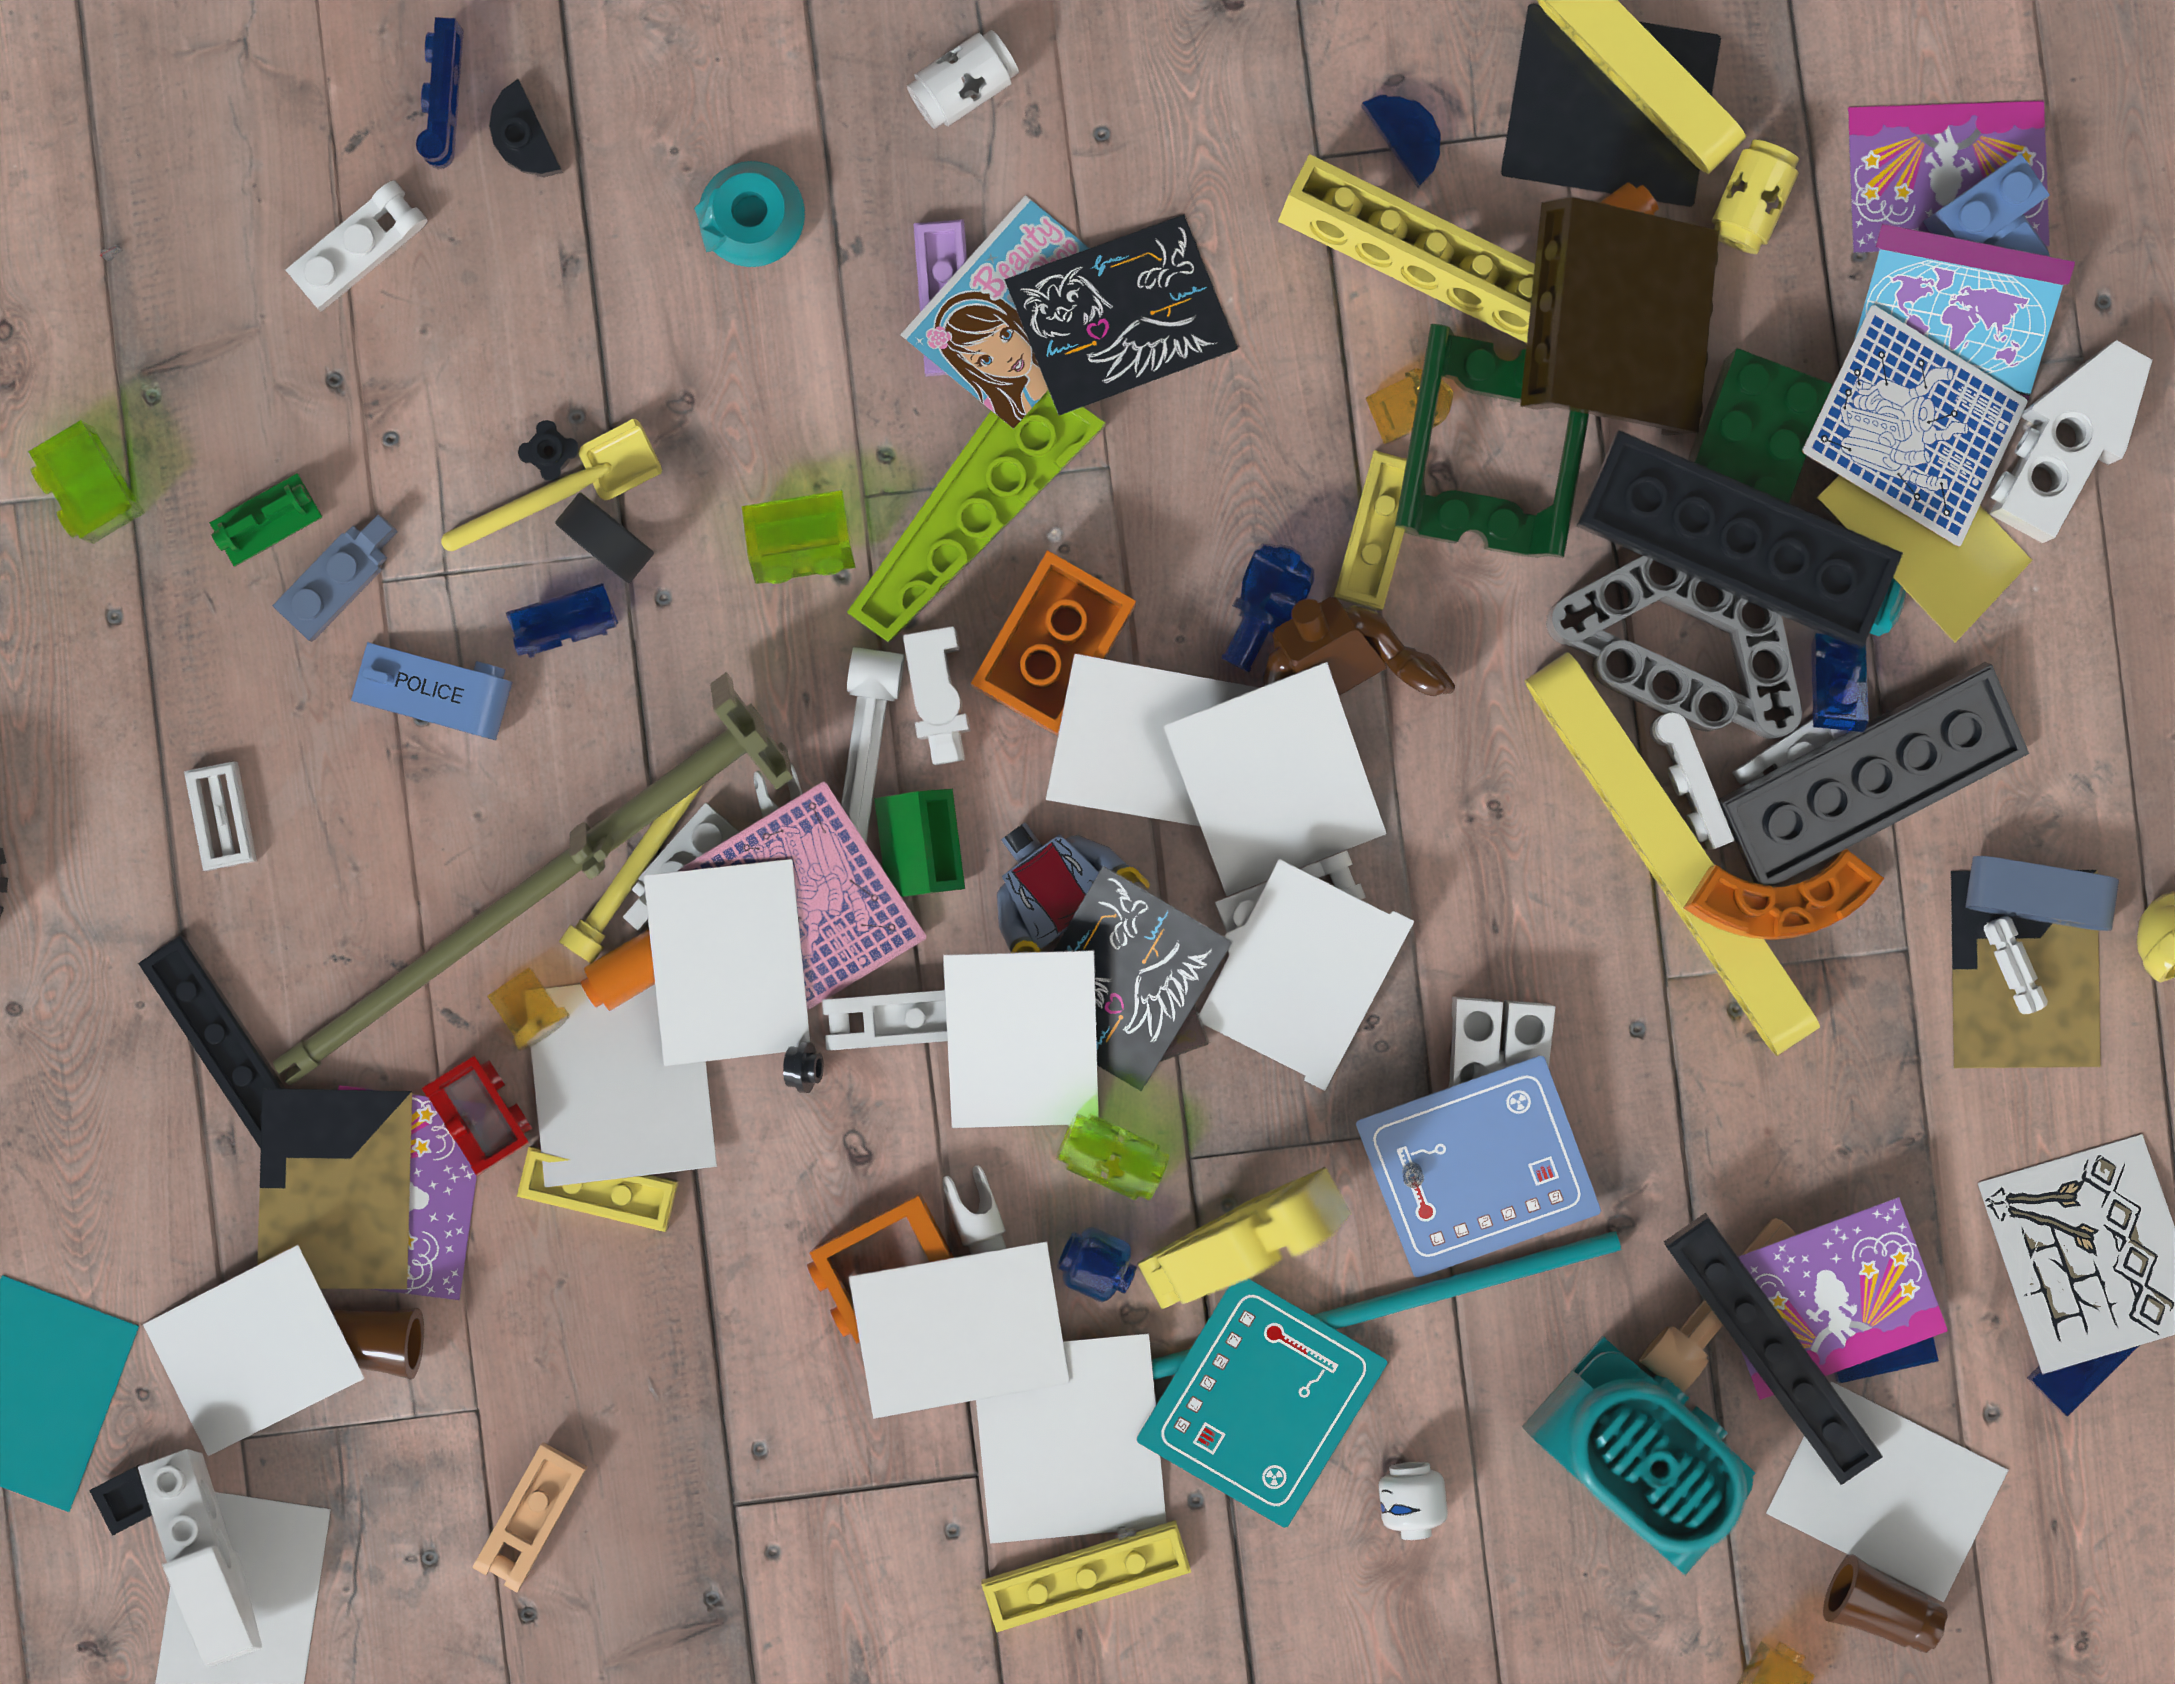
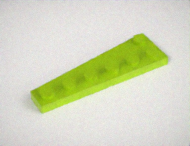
M1049 390L1046 391L1014 429L994 412L990 411L847 613L890 643L1101 432L1105 422L1084 407L1059 416Z

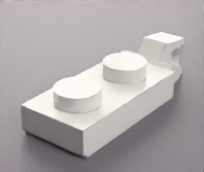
M705 803L640 875L639 881L631 889L640 898L626 912L623 918L636 930L640 931L649 923L643 875L678 872L680 868L738 834L739 831L709 804Z

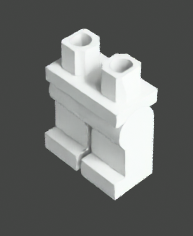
M953 626L903 635L915 707L918 715L924 720L915 722L917 738L920 740L929 739L933 765L963 761L965 756L961 733L971 730L968 716L961 714L963 702L960 694L952 686L947 653L960 651L957 631Z
M1452 996L1453 1024L1449 1088L1537 1056H1543L1549 1068L1555 1006L1549 1003L1504 1000L1503 1007V1002L1495 999ZM1502 1010H1503V1021H1504L1503 1041H1502V1050H1499V1049H1500V1036H1501V1023H1502Z

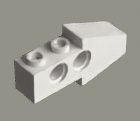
M2116 340L2097 352L2025 409L2021 417L2036 425L2037 428L2029 427L2021 437L2014 452L2020 456V459L2012 473L2005 471L1994 486L1990 498L1996 500V503L1989 514L2041 543L2054 539L2097 460L2109 465L2122 459L2152 359ZM2059 423H2066L2075 431L2076 441L2072 448L2066 447L2058 441L2056 428ZM2035 467H2042L2049 472L2052 484L2048 492L2040 491L2034 486L2031 476Z
M185 1449L139 1466L138 1470L167 1561L162 1566L203 1665L215 1666L263 1648L239 1554L236 1550H232L203 1453Z

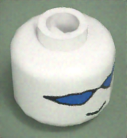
M1406 1462L1390 1466V1473L1382 1477L1378 1485L1381 1516L1384 1525L1389 1529L1401 1531V1538L1404 1540H1420L1431 1537V1528L1444 1523L1448 1516L1443 1476L1437 1471L1430 1470V1464L1427 1462Z

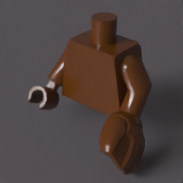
M1328 597L1320 603L1314 599H1304L1295 604L1291 613L1292 619L1276 627L1272 633L1275 650L1270 654L1263 674V684L1267 686L1327 662L1337 693L1340 696L1387 669V664L1398 678L1425 695L1435 697L1442 693L1451 694L1455 689V684L1440 663L1429 654H1424L1416 651L1415 648L1404 646L1379 613L1356 605L1345 609L1336 597Z

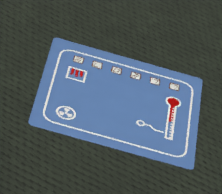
M1543 1056L1531 1058L1368 1116L1356 1122L1359 1135L1409 1265L1416 1278L1599 1215L1601 1212L1550 1070Z

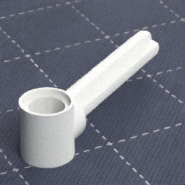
M853 647L848 672L847 692H850L849 695L857 696L841 806L866 843L887 701L895 702V699L899 697L904 654Z

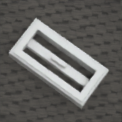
M233 761L184 771L203 871L257 861L238 762ZM223 774L226 775L241 852L237 854L234 851L220 775ZM208 778L222 857L215 858L200 782V779Z

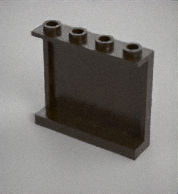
M1573 196L1541 202L1520 407L1535 410L1561 408L1661 428V435L1666 436L1698 433L1700 418L1703 412L1702 395L1705 368L1708 362L1707 346L1710 318L1713 313L1712 297L1715 268L1718 263L1719 230Z

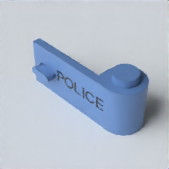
M367 642L351 701L497 740L512 682L503 679L506 669L476 661L474 670Z

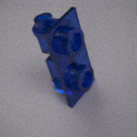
M604 583L506 612L515 635L513 642L518 656L528 654L529 658L535 657L537 653L563 646L562 640L571 638L572 642H577L600 634L603 636L609 635L608 629L617 627L616 624H619Z

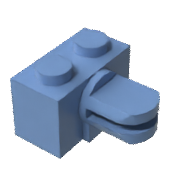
M2022 154L2017 155L1923 221L1930 233L2050 256L2048 248L2024 215V213L2050 196V194Z

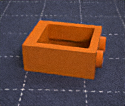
M921 1193L810 1251L813 1262L807 1264L808 1271L820 1292L828 1288L837 1307L830 1310L834 1322L842 1336L845 1337L851 1334L856 1344L860 1343L854 1304L830 1256L907 1217L929 1262L955 1258Z

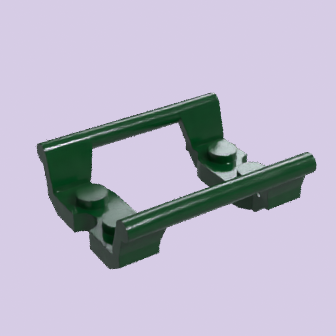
M1430 324L1395 526L1405 529V533L1453 544L1459 542L1463 533L1474 532L1482 538L1485 550L1534 558L1547 556L1564 558L1589 414L1569 411L1553 505L1536 515L1525 514L1516 503L1509 500L1464 491L1447 490L1436 496L1425 495L1424 475L1442 377L1454 380L1462 390L1472 394L1521 403L1526 349H1522L1514 360L1505 361L1496 355L1493 343L1455 336L1448 326Z

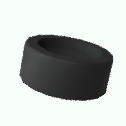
M581 492L577 494L555 521V524L563 532L627 583L632 582L654 555V552Z

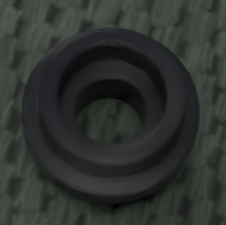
M801 1042L798 1047L790 1046L787 1049L783 1063V1076L787 1087H796L799 1093H810L814 1084L820 1083L822 1080L824 1061L822 1054L816 1053L813 1043Z

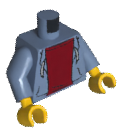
M1024 822L1001 839L1018 865L1002 876L1005 883L997 892L999 929L1011 953L1041 952L1040 949L1065 932L1103 866L1132 883L1141 882L1147 889L1150 887V883L1137 869L1129 867L1111 848L1080 835L1064 839L1059 834L1043 846L1027 823Z

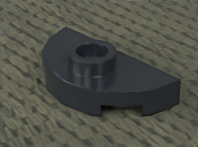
M515 80L501 91L492 106L489 128L495 148L508 165L523 173L537 175L538 177H549L563 173L520 80Z

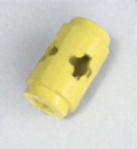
M1755 139L1751 142L1749 149L1742 150L1712 218V222L1715 224L1714 229L1719 230L1718 241L1751 254H1757L1762 244H1768L1799 174L1795 169L1799 158L1795 154L1778 145ZM1741 180L1745 182L1744 192L1736 191L1732 197V187L1734 185L1738 186ZM1778 196L1779 205L1777 209L1772 208L1769 214L1766 213V202L1772 203Z

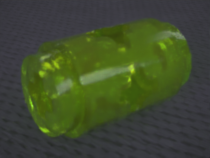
M1076 1113L1061 1141L1056 1160L1065 1163L1066 1170L1132 1200H1137L1140 1197L1149 1201L1164 1175L1169 1161V1154L1160 1151L1159 1144L1091 1113L1088 1117ZM1119 1136L1124 1138L1123 1142L1118 1139ZM1111 1155L1115 1156L1114 1160H1110ZM1102 1172L1107 1174L1106 1178L1101 1176Z

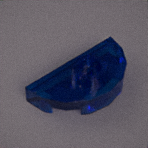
M1379 95L1362 102V109L1419 189L1432 176L1440 156L1441 133L1433 115L1418 101L1413 99L1410 101L1400 96Z

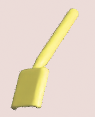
M631 419L582 445L579 450V456L585 470L564 476L446 532L441 538L443 548L447 551H456L564 500L592 483L601 499L611 500L661 474L660 462L641 423L637 419Z

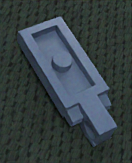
M377 515L361 532L355 526H352L345 534L342 533L272 606L308 641L313 642L383 570L380 566L387 557L380 550L398 531L380 515Z

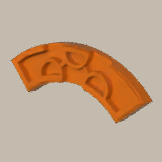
M1848 849L1835 854L1829 863L1811 878L1785 887H1771L1769 885L1748 882L1726 872L1718 865H1714L1707 870L1685 904L1684 909L1704 922L1736 935L1757 939H1788L1808 935L1846 918L1866 902L1884 878Z

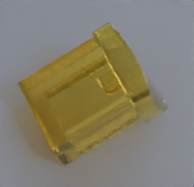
M1414 368L1405 373L1406 378L1365 397L1384 444L1395 442L1411 434L1422 369ZM1442 379L1433 428L1440 425L1446 419L1453 401V390Z
M530 967L487 996L514 1035L513 1043L518 1051L527 1049L547 1038L570 1017L565 1007L558 1008Z

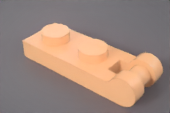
M543 1442L500 1516L473 1568L484 1575H487L490 1571L506 1580L504 1586L518 1593L585 1473L587 1466ZM504 1543L521 1551L516 1562L500 1554Z

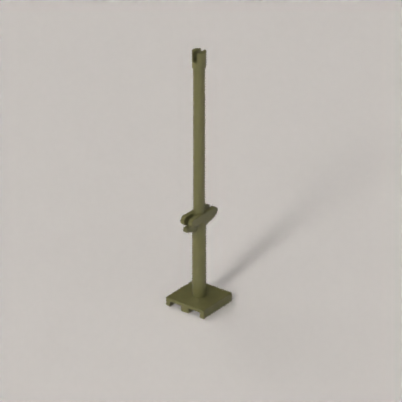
M725 672L710 683L714 711L727 726V730L604 820L594 824L592 828L586 822L577 825L570 832V848L309 1039L300 1041L274 1060L273 1065L278 1074L293 1063L297 1064L287 1071L285 1082L293 1085L319 1066L321 1060L581 870L588 879H593L604 870L605 858L611 851L745 753L749 754L776 790L791 780L793 775L787 748L782 742L778 745L765 730L762 716L751 703L746 706L734 690L733 680L729 674Z

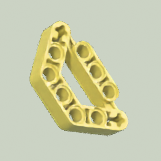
M1324 1167L1248 1200L1139 1261L1137 1265L1161 1309L1179 1301L1185 1304L1264 1271L1283 1258L1278 1250L1282 1247L1287 1246L1291 1255L1296 1256L1330 1238L1349 1217L1351 1212L1330 1173Z

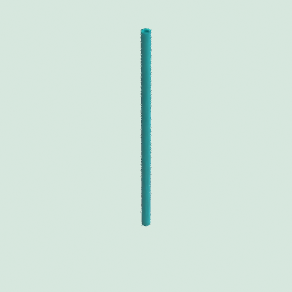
M1613 1231L1324 1311L1312 1316L1336 1330L1621 1251V1245L1617 1232ZM1190 1349L1151 1359L1153 1380L1176 1374Z

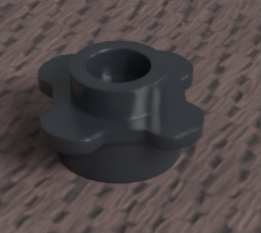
M549 420L539 422L536 426V434L529 442L522 443L518 449L520 460L524 463H532L540 470L541 477L547 481L559 479L561 470L568 465L570 459L576 458L579 454L577 441L573 438H565L557 431L556 424ZM551 446L553 448V453L551 455H545V447Z

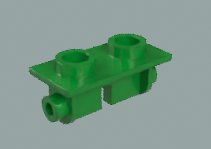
M297 473L209 523L214 531L211 534L214 542L221 551L225 550L231 563L236 567L320 520L323 516L300 475Z

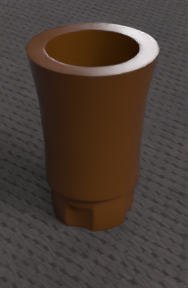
M419 1308L394 1311L335 1310L332 1313L360 1369L383 1372L409 1380L415 1378L421 1363L424 1342V1320Z
M1850 1555L1845 1558L1837 1568L1827 1589L1823 1606V1616L1827 1622L1853 1627L1887 1639L1902 1647L1910 1646L1924 1653H1928L1929 1650L1936 1648L1944 1634L1945 1623L1948 1617L1947 1610L1944 1607L1928 1600L1926 1595L1906 1587L1877 1571L1856 1555Z

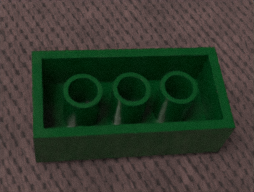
M1736 348L1724 359L1688 460L1789 503L1806 458L1803 448L1829 395L1832 384Z

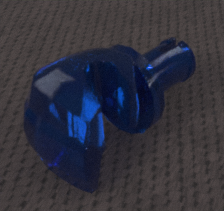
M1262 543L1255 550L1242 579L1241 597H1236L1232 605L1233 608L1240 611L1239 616L1242 620L1225 654L1223 653L1221 657L1223 660L1244 671L1250 672L1251 666L1269 632L1273 633L1276 627L1292 619L1291 613L1295 604L1307 599L1315 582V569L1303 559L1299 551L1282 544L1276 546Z

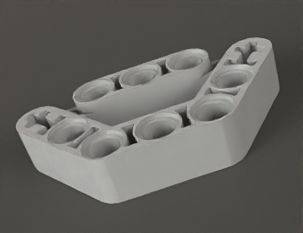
M1645 556L1563 598L1550 609L1547 615L1546 627L1549 635L1555 641L1594 657L1592 664L1593 673L1599 683L1662 714L1678 713L1685 718L1690 727L1707 732L1723 728L1732 721L1755 732L1758 736L1766 739H1775L1792 733L1799 726L1802 718V708L1782 615L1761 607L1765 614L1762 627L1760 629L1748 627L1742 619V609L1749 601L1717 588L1719 594L1718 603L1715 607H1705L1698 602L1695 594L1696 586L1701 580L1672 568L1673 579L1670 585H1658L1654 583L1649 574V566L1654 560ZM1608 584H1619L1625 588L1629 597L1625 609L1616 610L1609 607L1606 603L1604 590ZM1585 595L1590 596V601L1585 597ZM1656 601L1665 603L1729 633L1742 695L1715 680L1603 630ZM1590 604L1592 605L1595 614L1587 617L1577 625L1580 633H1577L1573 627L1564 629L1561 626L1560 621L1566 617L1564 608H1567L1570 614H1575ZM1598 616L1603 620L1602 623L1598 622ZM1610 652H1622L1630 660V672L1625 678H1617L1609 673L1606 660ZM1757 652L1769 654L1775 662V671L1770 679L1759 677L1753 669L1752 661ZM1657 673H1667L1675 680L1677 689L1672 699H1661L1655 694L1652 683ZM1780 684L1781 691L1759 697L1757 689H1766ZM1704 694H1712L1719 698L1722 703V714L1717 721L1713 722L1705 719L1699 711V702ZM1772 704L1775 709H1783L1785 712V718L1777 721V725L1775 721H1766L1764 717V712L1770 710Z

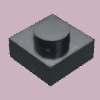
M140 1464L89 1490L112 1536L152 1516L138 1467L141 1466Z

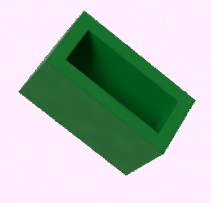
M953 788L915 791L874 798L883 870L901 897L965 889Z

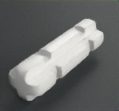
M2007 916L1990 921L1984 926V932L1990 945L1993 944L1997 948L1994 951V955L2009 989H2015L2016 995L2013 998L2019 1011L2022 1014H2031L2041 1010L2047 1005L2048 1001L2042 987L2036 986L2034 982L2038 978L2022 941L2017 942L2015 939L2018 932L2012 919Z

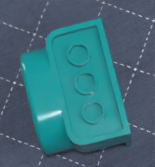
M1602 1336L1524 1423L1522 1428L1625 1524L1655 1548L1680 1572L1686 1575L1710 1547L1723 1540L1735 1527L1742 1514L1745 1500L1752 1491L1755 1472L1722 1441L1728 1434L1725 1429L1699 1407L1696 1406L1690 1412L1683 1406L1690 1399L1686 1394L1665 1377L1655 1375L1651 1378Z

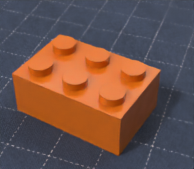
M1047 550L971 681L972 688L1058 736L1074 654L1106 659L1135 609L1136 601Z

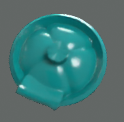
M759 161L739 162L718 172L709 181L702 193L700 203L694 208L706 252L714 251L722 259L743 267L765 266L784 257L798 241L805 221L803 198L795 182L781 169Z

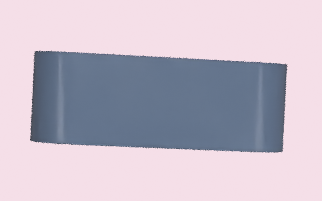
M1973 856L1965 907L1981 912L2083 929L2112 931L2119 879L2100 874L2004 858Z

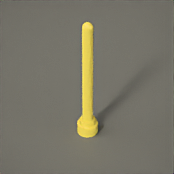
M702 786L653 821L585 921L580 919L575 927L570 925L559 940L561 944L589 963L596 960L604 948L601 945L605 938V935L602 934L603 930Z

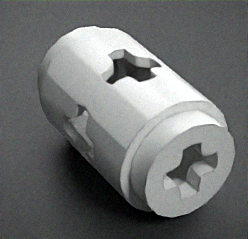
M990 30L984 35L976 33L914 75L916 80L907 85V89L923 117L932 128L936 129L943 123L946 126L951 125L1011 85L1010 79L1017 75L1019 70L1002 40L994 31ZM975 94L977 98L973 99L970 96Z

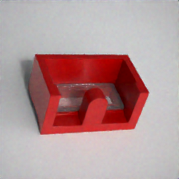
M472 1056L421 1089L433 1104L450 1135L470 1163V1167L475 1175L479 1176L528 1145L530 1142L524 1134L533 1128L517 1103L507 1108L497 1092L506 1085L491 1061L488 1060L480 1065L477 1058Z

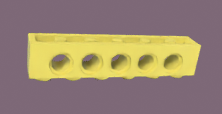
M1311 154L1308 155L1287 197L1278 222L1527 343L1534 263Z

